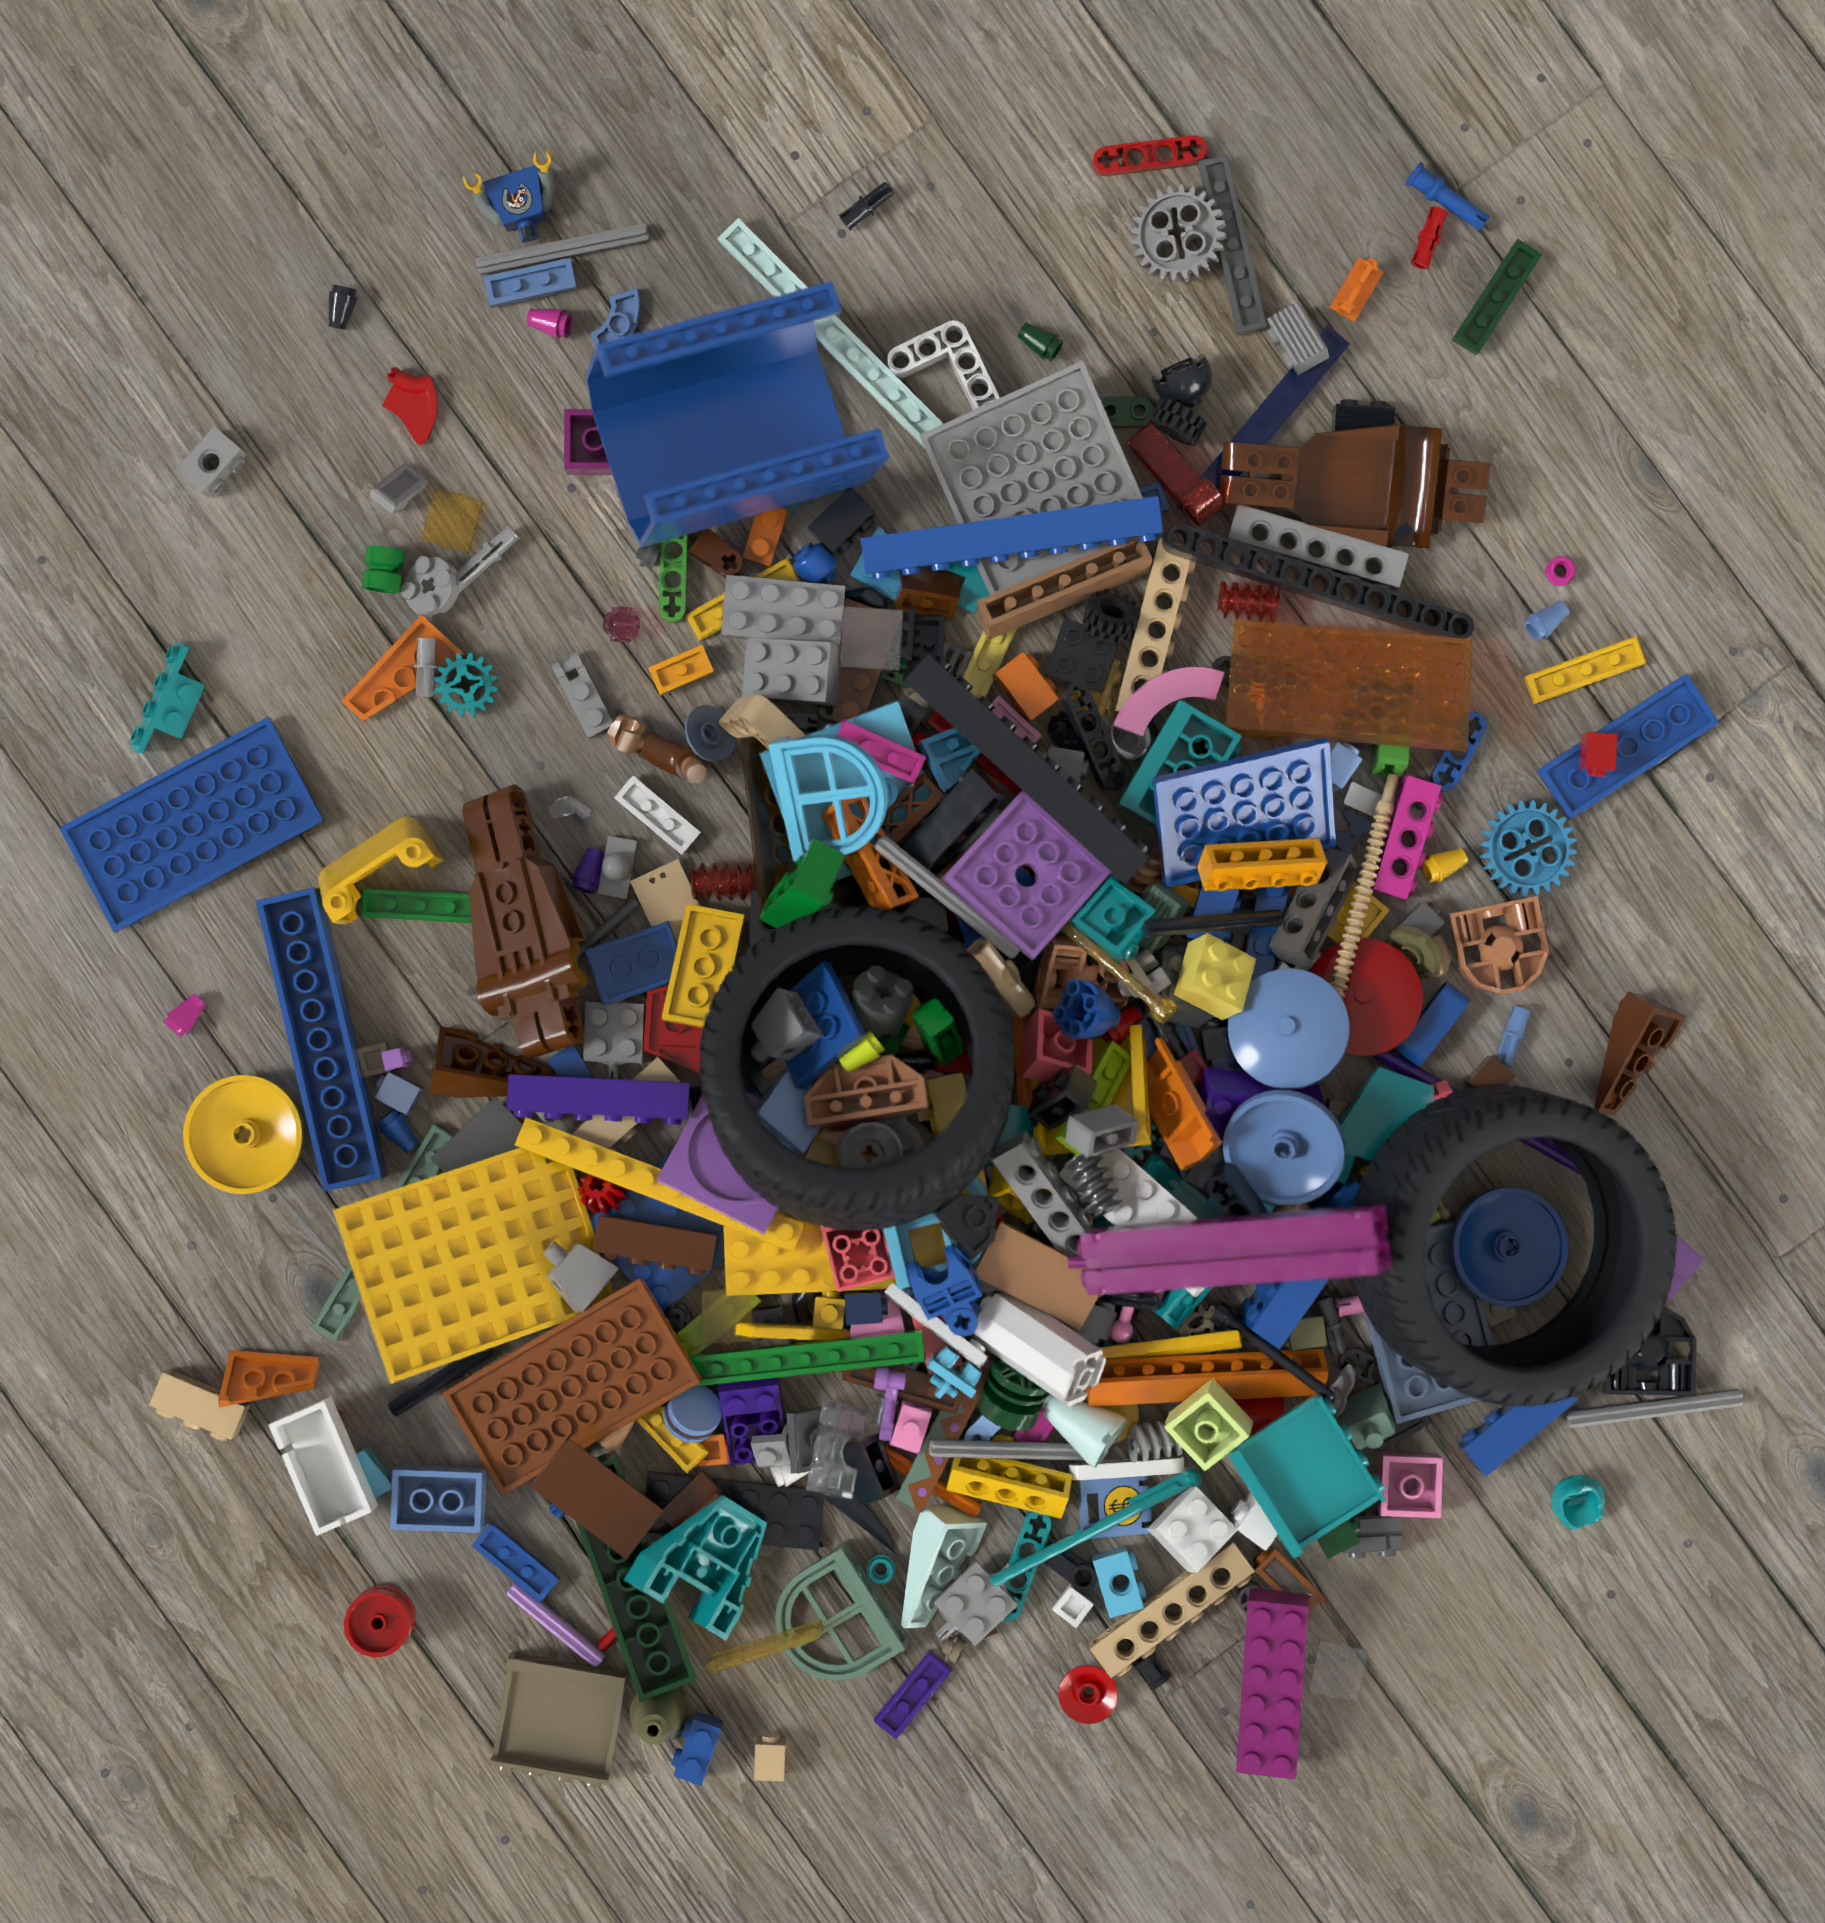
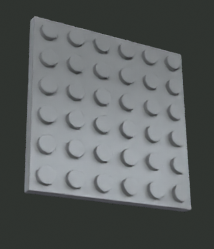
M1083 360L919 435L958 524L1143 498ZM1109 541L1097 542L1098 548L1080 550L1079 545L1067 546L1068 552L1050 554V549L1038 550L1037 557L1022 559L1020 553L1008 555V561L991 563L990 557L981 558L977 567L989 594L993 595L1108 547L1110 544Z

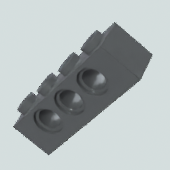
M1333 849L1323 850L1327 863L1318 884L1309 886L1298 885L1290 906L1285 910L1282 925L1272 935L1269 945L1281 962L1311 968L1360 871V867L1350 853Z

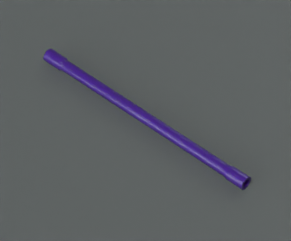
M1392 1051L1372 1057L1404 1076L1429 1085L1443 1081ZM1449 1084L1453 1093L1460 1091L1459 1089ZM1546 1138L1517 1139L1581 1175L1572 1159L1556 1144Z

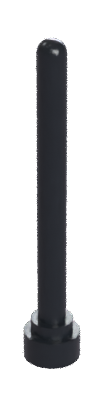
M1224 1301L1210 1318L1212 1323L1219 1328L1223 1326L1225 1329L1229 1327L1232 1330L1239 1331L1242 1338L1324 1399L1328 1397L1329 1400L1334 1399L1335 1392L1238 1320L1231 1306Z

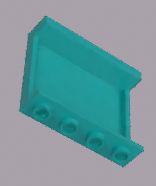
M1317 1393L1250 1435L1227 1454L1293 1559L1304 1553L1302 1548L1378 1500L1382 1503L1386 1501L1381 1493L1386 1488L1376 1474L1371 1477L1367 1471L1366 1466L1370 1463L1360 1448L1355 1451L1349 1441L1353 1439V1436L1344 1423L1338 1425L1333 1415L1337 1411L1328 1397L1322 1399Z

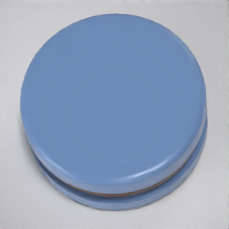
M706 1386L691 1387L667 1401L663 1411L664 1423L670 1433L679 1440L688 1443L704 1441L713 1433L721 1421L722 1410L720 1400Z

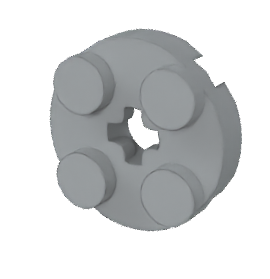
M421 556L408 572L405 583L401 587V596L406 599L408 606L418 614L426 617H434L433 615L437 613L443 614L453 606L458 597L459 584H456L455 576L458 575L457 571L451 563L441 558ZM432 581L435 586L433 592L428 591V586Z

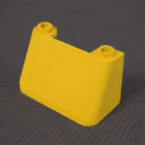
M410 816L397 819L326 866L320 872L318 884L322 904L333 923L348 925L359 918L356 912V905L358 900L362 898V894L356 884L396 857H399L401 862L409 867H419L427 863L431 868H434L445 861L431 837L417 819Z

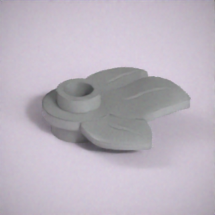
M1327 1364L1329 1373L1326 1385L1335 1392L1334 1399L1330 1400L1337 1411L1333 1417L1339 1416L1344 1411L1347 1405V1396L1354 1387L1355 1370L1350 1364L1345 1366L1342 1371L1333 1365Z

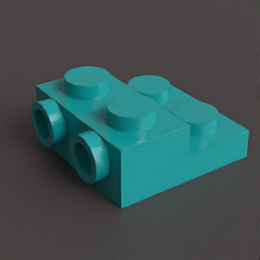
M1109 877L1071 921L1074 927L1095 941L1097 948L1120 964L1124 958L1130 960L1139 949L1137 944L1145 936L1143 932L1144 921L1158 919L1157 910Z

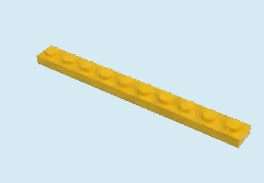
M526 1117L515 1142V1146L793 1253L805 1226L801 1222L776 1213L765 1235H762L658 1183L657 1178L662 1169Z

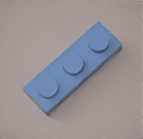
M570 258L484 276L491 308L578 289Z

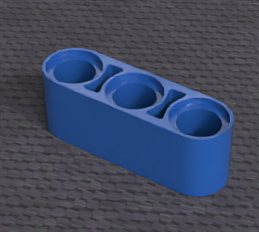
M1446 981L1421 1011L1418 1022L1410 1035L1394 1049L1417 1067L1421 1066L1466 1009L1471 999Z

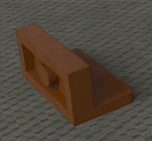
M920 568V573L903 575L902 570L899 571L900 587L894 602L895 610L909 612V607H915L916 614L945 616V619L952 620L960 598L958 576L956 574Z
M701 1470L662 1508L664 1511L661 1516L675 1529L720 1498L723 1490Z

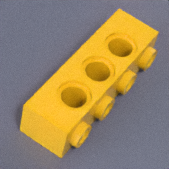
M953 1457L946 1490L1061 1519L1069 1499L1073 1474L1012 1459Z

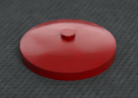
M1360 938V941L1356 942L1358 949L1353 951L1356 957L1351 959L1354 965L1349 967L1352 973L1347 975L1350 981L1345 983L1348 989L1343 991L1346 996L1342 1000L1350 1020V1039L1345 1055L1351 1057H1373L1391 1051L1410 1035L1421 1014L1423 992L1416 969L1402 952L1385 942L1370 938ZM1341 942L1332 945L1322 952L1308 972L1321 977L1329 984L1334 982L1331 976L1336 974L1334 966H1338L1336 958H1340L1338 951L1343 949L1340 946Z

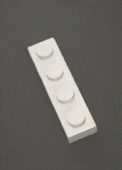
M891 1283L886 1289V1297L977 1368H982L987 1361V1356L983 1354L986 1349L974 1339L968 1342L962 1336L955 1335L950 1331L947 1323H943L937 1317L928 1320L919 1303L913 1299L914 1293L909 1288L898 1290V1287Z

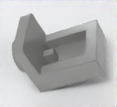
M785 1424L782 1434L753 1436L750 1444L757 1467L790 1465L788 1424Z

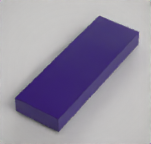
M928 1650L876 1714L873 1721L893 1738L897 1739L952 1672V1668L931 1650Z

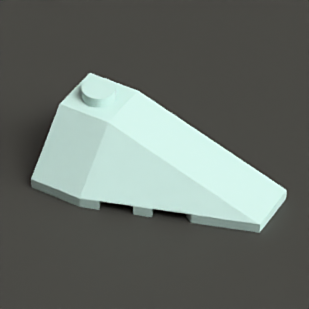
M926 1505L923 1512H920L912 1537L901 1620L903 1628L927 1626L938 1609L934 1604V1600L945 1590L952 1579L956 1580L962 1572L959 1570V1567L966 1556L972 1557L977 1550L987 1525L984 1519L972 1518L962 1511L946 1505Z

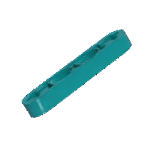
M1032 1511L1027 1512L1009 1564L1012 1565L1024 1559L1019 1553V1549L1024 1543L1034 1544L1036 1552L1044 1548L1051 1529L1050 1516ZM1038 1515H1041L1043 1522L1046 1523L1044 1527L1039 1526L1036 1537H1042L1041 1541L1031 1536H1024L1025 1532L1031 1535L1033 1523L1030 1522V1519H1036ZM1037 1566L1024 1572L1027 1578L1022 1586H1014L1009 1580L1004 1583L1010 1591L1022 1594L1021 1597H1018L1016 1594L1013 1598L1018 1602V1606L1003 1621L1015 1620L1021 1613Z

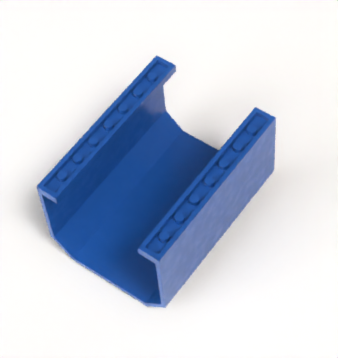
M832 281L597 345L585 374L591 411L628 525L641 548L865 484L887 461L889 455L880 428L845 437L819 357L814 321L838 315L842 311Z

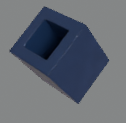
M881 1290L845 1292L846 1325L882 1323L883 1315H888L887 1297H881Z

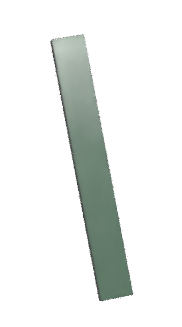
M433 1124L394 1189L439 1175L441 1169L431 1160V1157L454 1135L437 1124ZM350 1263L311 1328L335 1342L339 1341L360 1306L358 1299L361 1298Z

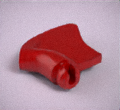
M392 367L390 374H387V380L393 383V386L382 406L402 420L418 445H424L434 427L438 412V394L434 381L430 374L416 377L405 370L400 371L399 368Z

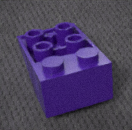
M779 1377L718 1384L731 1465L756 1462L750 1444L753 1436L782 1434L786 1423Z

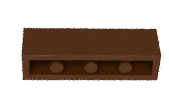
M600 1214L598 1216L593 1251L600 1252L599 1256L604 1259L617 1260L618 1255L629 1257L628 1262L633 1264L646 1265L647 1261L659 1262L658 1267L662 1269L675 1270L676 1266L688 1267V1273L705 1275V1271L713 1269L719 1234Z

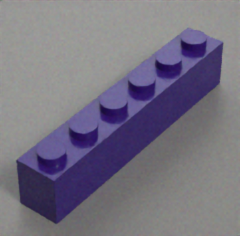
M509 1074L507 1111H514V1117H532V1112H544V1118L562 1119V1113L574 1114V1120H592V1115H604V1121L622 1122V1116L634 1117V1122L652 1123V1118H664V1124L682 1125V1119H689L691 1083Z

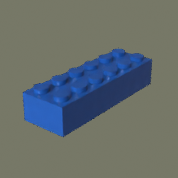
M1347 1178L1345 1184L1335 1181L1332 1187L1321 1196L1319 1201L1316 1200L1310 1205V1208L1318 1210L1353 1207L1360 1185L1350 1178ZM1330 1278L1256 1283V1290L1250 1298H1246L1240 1304L1239 1314L1236 1318L1280 1350Z

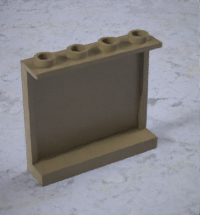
M511 1652L506 1664V1681L493 1756L490 1759L489 1765H494L497 1770L503 1772H513L514 1769L526 1771V1775L532 1777H542L543 1774L552 1775L561 1782H572V1779L581 1780L590 1787H601L602 1784L607 1785L611 1774L628 1672Z

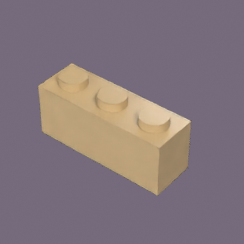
M168 1369L162 1372L149 1406L156 1408L155 1412L163 1417L172 1418L175 1416L184 1420L183 1424L189 1428L199 1430L200 1427L211 1431L210 1435L213 1438L227 1441V1439L232 1440L238 1436L251 1403L245 1402L219 1407L220 1389Z

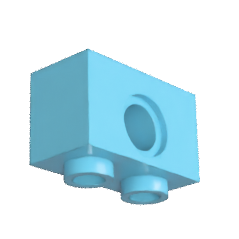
M1122 1546L1091 1555L1109 1618L1144 1609L1142 1599H1146L1147 1596L1142 1581L1136 1582L1133 1571L1139 1570L1134 1552L1128 1554L1126 1547ZM1119 1574L1128 1577L1127 1584L1121 1588L1115 1587L1112 1584L1113 1578Z

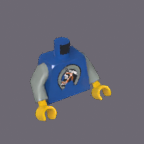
M546 149V156L548 158L546 161H539L537 152H534V166L483 182L479 173L473 170L477 177L474 184L467 183L464 175L462 178L466 188L472 190L471 195L479 211L496 226L504 225L507 232L518 229L521 240L524 243L539 238L535 224L546 220V212L551 209L554 200L556 185L553 170L549 167L551 152Z

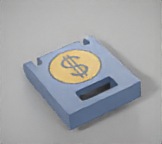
M1149 1476L1077 1480L1081 1530L1084 1531L1098 1522V1520H1088L1087 1494L1097 1493L1099 1520L1130 1505L1127 1502L1128 1499L1150 1489L1149 1484H1139V1480H1147ZM1151 1508L1090 1539L1150 1533L1147 1530L1150 1525H1142V1522L1152 1521Z

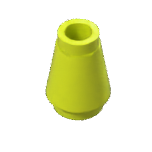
M871 1031L867 1032L866 1037L839 1059L848 1073L881 1057L879 1054L885 1050Z

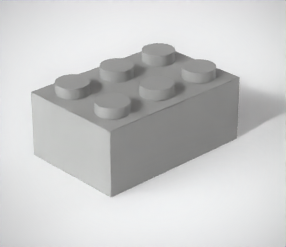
M747 638L741 697L760 694L773 703L837 706L843 647L832 642Z

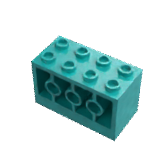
M1179 700L1115 807L1157 831L1152 778L1175 773L1177 770H1187L1234 759L1243 746L1238 743L1242 735L1184 701ZM1199 743L1202 745L1204 754H1195L1192 744L1196 745Z

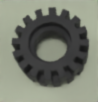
M1160 398L1149 418L1150 424L1154 425L1157 430H1161V433L1169 435L1170 438L1177 439L1180 443H1185L1189 446L1196 445L1207 425V422L1198 416L1196 412L1190 411V408L1183 407L1180 403H1175L1173 400H1167L1166 398Z
M1105 590L1104 594L1101 591H1097L1095 595L1092 594L1090 596L1083 616V624H1085L1084 628L1086 631L1091 630L1090 635L1092 637L1098 635L1099 641L1103 642L1105 638L1108 639L1110 644H1113L1114 640L1118 644L1122 643L1123 639L1125 641L1130 640L1140 617L1139 606H1135L1136 602L1134 599L1128 601L1129 596L1127 594H1124L1122 597L1119 595L1120 591L1115 590L1114 594H1111L1110 590Z

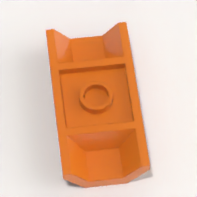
M1158 1037L1155 1040L1158 1049L1147 1060L1150 1115L1182 1171L1207 1160L1222 1144V1141L1205 1114L1207 1108L1180 1061H1176L1165 1040L1162 1037Z

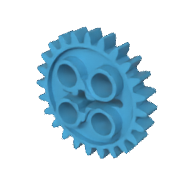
M1535 800L1529 801L1527 808H1525L1523 801L1517 802L1516 810L1511 804L1506 805V815L1501 811L1495 812L1498 821H1487L1492 830L1482 831L1481 834L1487 837L1488 840L1479 843L1480 847L1487 849V853L1479 857L1489 861L1483 867V870L1492 869L1494 871L1489 879L1500 878L1501 881L1498 886L1500 889L1509 884L1510 894H1514L1520 888V894L1523 897L1527 896L1529 889H1531L1533 896L1539 895L1540 887L1545 893L1550 892V882L1555 886H1560L1561 882L1558 876H1569V873L1564 869L1565 866L1575 865L1573 861L1568 859L1569 855L1577 854L1576 850L1569 848V844L1575 843L1577 839L1568 838L1567 836L1573 830V827L1564 828L1562 826L1567 818L1556 819L1555 816L1558 811L1556 808L1552 809L1549 813L1546 812L1547 803H1542L1536 809ZM1532 821L1538 822L1542 830L1538 837H1534L1529 832V824ZM1506 833L1512 835L1515 840L1512 849H1507L1502 844V837ZM1547 836L1552 837L1550 842L1532 849L1530 853L1521 854L1509 861L1504 860L1506 855L1524 848L1526 844L1535 843ZM1544 848L1551 849L1554 854V859L1550 864L1545 863L1541 857ZM1518 860H1522L1527 865V872L1524 876H1519L1515 872L1514 867Z

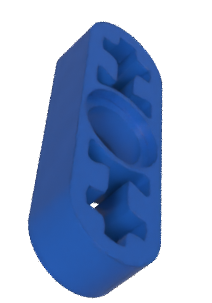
M1469 712L1459 719L1430 776L1431 783L1442 786L1440 791H1449L1456 787L1487 728L1486 719L1482 714ZM1475 718L1479 731L1474 730L1470 733L1468 739L1473 740L1471 744L1464 738H1458L1457 735L1460 733V735L1464 736L1469 727L1465 722ZM1455 743H1460L1466 748L1467 753L1462 760H1456L1451 755L1450 750ZM1445 759L1452 765L1460 766L1459 770L1455 767L1451 769L1448 776L1452 779L1451 783L1440 784L1441 778L1437 775L1438 773H1444L1449 764L1443 763Z

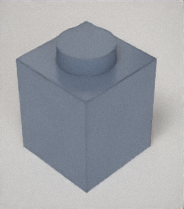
M391 1071L388 1072L387 1076L382 1074L375 1086V1090L378 1091L375 1099L408 1115L412 1113L425 1087Z

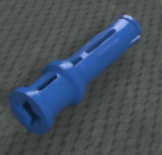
M1419 162L1405 182V185H1412L1425 195L1427 201H1437L1479 232L1490 215L1484 213L1445 185L1446 181H1444L1443 177H1436L1423 168L1424 164L1422 162Z

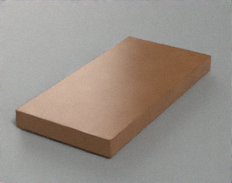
M1000 1221L996 1229L995 1241L986 1248L975 1268L981 1280L1078 1330H1081L1099 1296H1087V1290L1082 1285L1081 1273L1083 1269L1087 1268L1069 1269L1068 1257L1071 1256L1003 1221Z

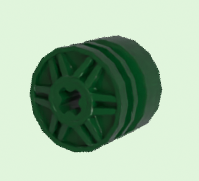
M995 1356L977 1404L979 1411L984 1417L995 1425L1008 1430H1029L1035 1426L1043 1405L1042 1402L1045 1401L1048 1392Z

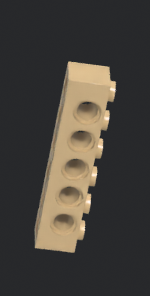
M1159 538L1139 611L1140 617L1132 638L1114 714H1118L1130 695L1135 693L1134 683L1137 681L1147 682L1156 675L1167 671L1163 670L1165 658L1171 659L1175 642L1170 641L1172 631H1178L1182 619V613L1178 612L1180 601L1186 602L1190 585L1185 584L1187 573L1193 574L1196 562L1167 553L1162 546L1161 538ZM1173 542L1174 545L1179 547H1182L1184 545L1181 543ZM1167 567H1173L1178 571L1179 578L1176 581H1169L1164 577L1163 570ZM1162 595L1167 596L1171 600V608L1167 610L1160 609L1156 604V598ZM1159 624L1164 629V636L1159 639L1153 638L1149 634V626ZM1147 652L1154 654L1157 664L1154 667H1146L1141 661L1142 654Z
M1230 1538L1198 1573L1184 1571L1142 1602L1144 1609L1126 1614L1088 1642L1089 1649L1110 1678L1116 1674L1122 1676L1132 1668L1133 1665L1131 1663L1140 1656L1144 1659L1156 1650L1155 1645L1163 1639L1169 1641L1180 1632L1179 1627L1188 1621L1193 1623L1201 1618L1204 1614L1203 1610L1210 1604L1215 1606L1228 1597L1227 1592L1233 1587L1237 1586L1240 1588L1252 1579L1251 1574L1255 1571ZM1218 1568L1228 1570V1576L1223 1581L1213 1579V1573ZM1202 1586L1204 1594L1200 1598L1194 1599L1189 1596V1591L1192 1587ZM1176 1603L1181 1606L1180 1612L1177 1615L1168 1616L1165 1614V1609L1169 1604ZM1147 1621H1153L1157 1624L1156 1630L1151 1634H1145L1141 1631L1142 1625ZM1122 1639H1129L1133 1642L1132 1648L1125 1652L1118 1650L1117 1644Z

